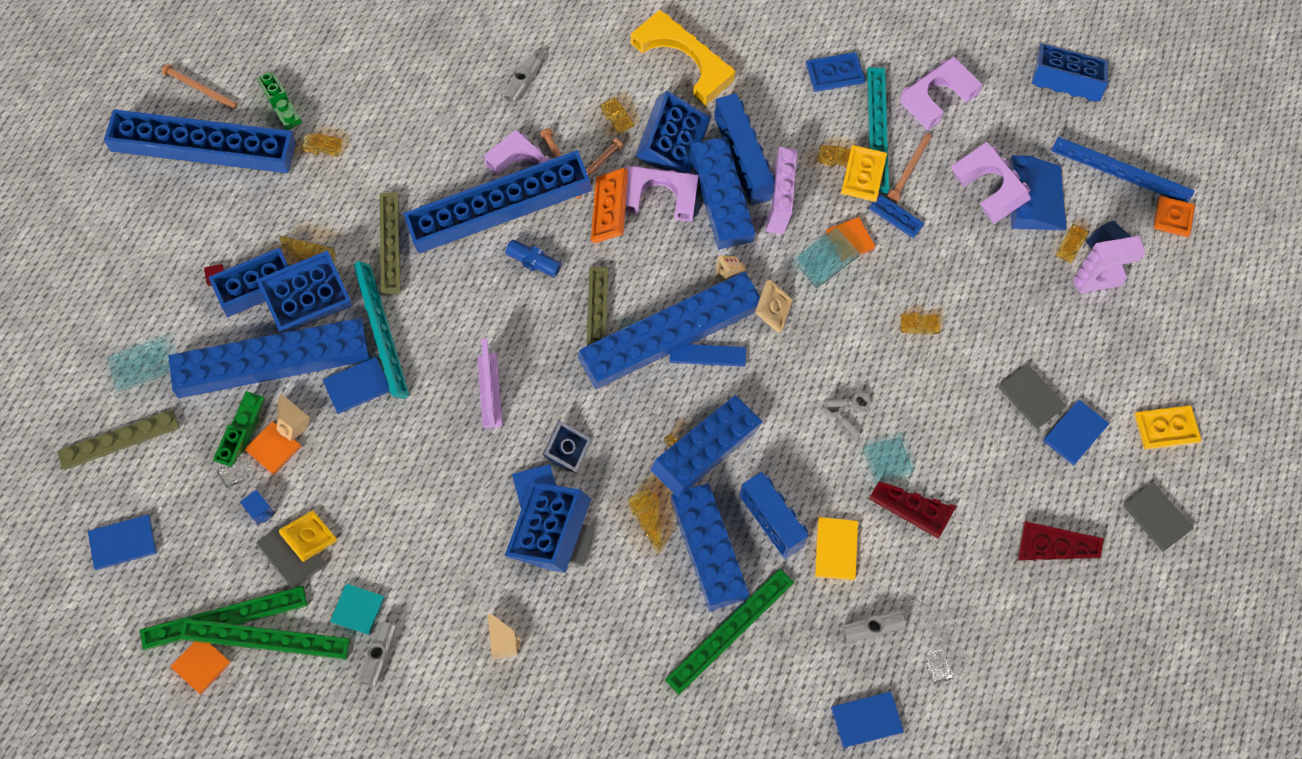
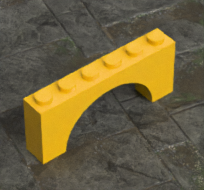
M658 10L631 33V44L641 53L656 47H671L689 55L696 62L701 74L699 81L694 85L693 96L705 106L735 80L736 71L731 65H727L720 56L711 52L705 44L700 43L693 34H689L681 24H677L667 13Z

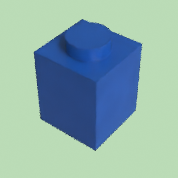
M257 490L240 501L257 525L267 522L274 513Z

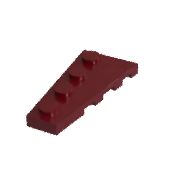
M881 481L877 483L869 497V500L937 539L941 536L957 507L953 504L946 505L940 503V500L934 498L931 500L921 497V494L915 492L913 494L906 492L903 488Z
M1024 521L1017 561L1099 559L1102 554L1104 538Z

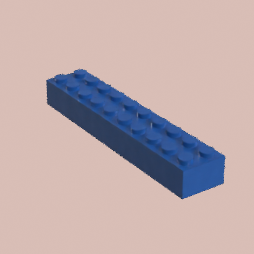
M113 109L104 137V142L110 152L289 173L296 146L292 131Z
M576 150L403 214L413 244L420 254L592 191V187L580 154Z
M744 271L580 349L578 359L595 390L688 344H692L754 314L760 300V295Z
M362 318L168 355L172 390L178 398L370 360Z

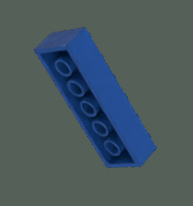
M737 93L716 98L714 119L721 136L727 137L738 177L750 205L753 206L771 200L772 193H774L775 176L773 173H770L769 162L763 156L762 145L756 140L755 129L750 126L749 115L745 114L743 110V101L738 98Z
M727 137L691 144V160L695 174L698 175V184L718 250L752 243L755 237V230Z
M734 395L656 458L650 470L679 498L752 437L763 421Z
M709 483L690 488L679 498L671 494L670 502L709 612L747 600L749 592Z

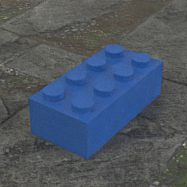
M279 247L210 276L209 280L227 318L265 302L256 280L288 267V264Z
M760 472L744 482L741 486L739 497L782 557L787 559L804 548L809 532L804 524L798 522L794 510L791 507L788 508L784 503L783 495L779 491L776 492L770 477Z

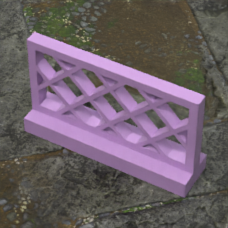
M487 338L481 339L482 355H477L483 428L502 427L497 353L490 354Z

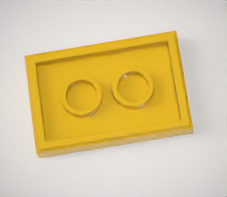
M852 145L841 194L876 202L887 153Z
M1191 405L1140 411L1134 414L1144 450L1200 443L1202 441Z
M818 517L815 577L855 581L858 521Z

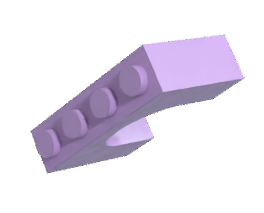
M952 57L950 60L943 61L937 69H932L923 79L919 78L910 88L906 87L901 92L900 103L929 130L941 121L944 111L929 97L928 90L934 86L949 87L967 103L980 93L983 84L955 57Z
M517 130L513 131L484 155L485 165L496 175L516 161L525 160L537 165L551 160L548 156L545 157L536 145H532L528 138Z
M986 142L952 165L951 169L963 187L988 173L998 174L1004 178L1002 187L995 194L980 203L985 215L995 224L1029 201L1030 196L1028 192H1030V189L1025 182L1021 183L1019 181L1020 177L1015 170L1011 171L1009 169L1010 165L1007 160L999 157L1000 153L995 146L991 147Z
M779 147L771 168V173L775 176V188L771 207L767 215L766 232L784 234L792 215L797 149Z
M626 166L628 181L625 213L638 215L643 192L649 187L660 185L671 189L676 196L674 219L693 221L698 175L678 173L672 170L662 171L655 168L646 169L638 166Z
M1140 236L1096 243L1074 276L1073 283L1078 288L1079 293L1122 286L1127 279L1122 264L1139 262L1146 253Z

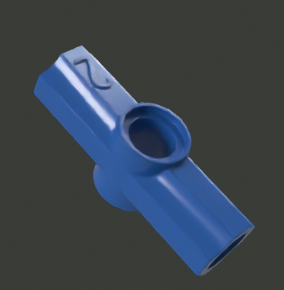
M513 239L508 243L505 250V255L522 262L524 267L530 268L532 271L538 270L553 278L557 276L562 266L561 262L545 255L538 247H528Z

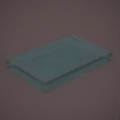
M835 228L795 258L793 262L817 289L860 257V253L838 228Z
M163 337L107 357L118 392L170 374L169 352Z

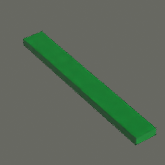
M779 569L665 679V682L680 695L764 614L794 582Z
M304 586L184 618L241 625L308 606ZM184 618L139 629L143 650L182 641L180 640V634Z
M185 618L180 634V640L344 660H347L350 638Z

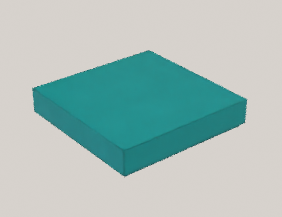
M346 583L330 622L369 636L385 597Z

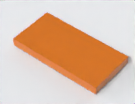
M625 167L596 177L591 242L593 243L624 234L628 170Z

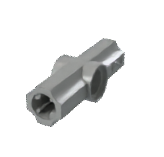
M532 54L527 55L521 66L514 71L512 80L502 94V98L507 103L516 104L523 91L529 87L530 80L541 65V61Z
M901 611L882 616H871L865 620L842 625L841 628L846 643L903 630L906 628L903 614ZM869 624H876L878 631H872L869 628Z
M379 621L372 643L367 649V657L358 682L371 687L377 686L384 663L388 659V651L397 628L396 626ZM376 650L383 651L379 658H373V653Z

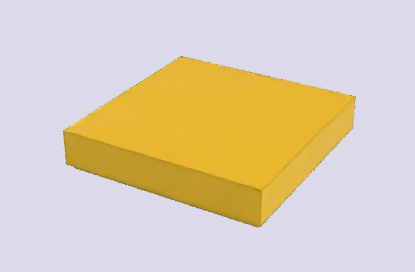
M314 510L279 529L280 535L302 562L337 541V538Z

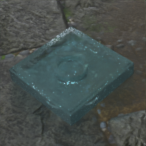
M901 437L863 447L875 484L879 481L886 482L913 474Z

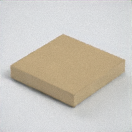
M766 280L755 313L776 332H782L793 300L772 280Z

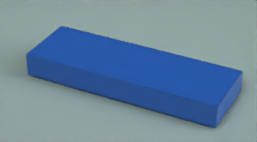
M881 194L878 195L877 201H873L869 206L871 211L913 239L925 224Z

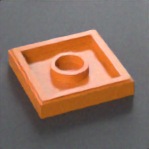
M1159 195L1153 229L1189 237L1195 204Z
M859 217L826 229L825 233L841 262L875 249V245Z
M272 421L244 450L270 473L275 475L301 448V445L294 439L289 441L285 436L280 435L276 430V424Z
M193 642L170 667L202 695L231 662L211 644Z

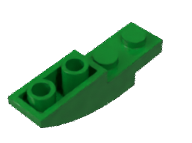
M273 70L257 77L258 83L285 130L302 124L300 116L287 97Z
M245 391L232 424H228L213 462L231 468L234 466L260 419L258 416L265 402V397Z

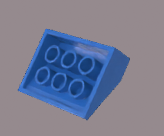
M1040 43L1032 75V84L1039 88L1046 87L1055 92H1065L1073 97L1080 96L1089 101L1100 102L1108 84V60Z
M665 91L655 101L635 157L654 167L678 173H691L693 169L690 156L691 144L702 142L710 116L672 93Z
M1012 155L1008 162L1010 165L1009 169L1011 171L1015 170L1020 177L1019 181L1021 183L1025 182L1028 185L1030 200L1010 213L1011 228L1066 231L1061 166L1032 156Z
M328 250L256 280L280 333L295 331L352 307L351 300Z
M531 482L504 556L550 571L566 573L591 498L581 489Z

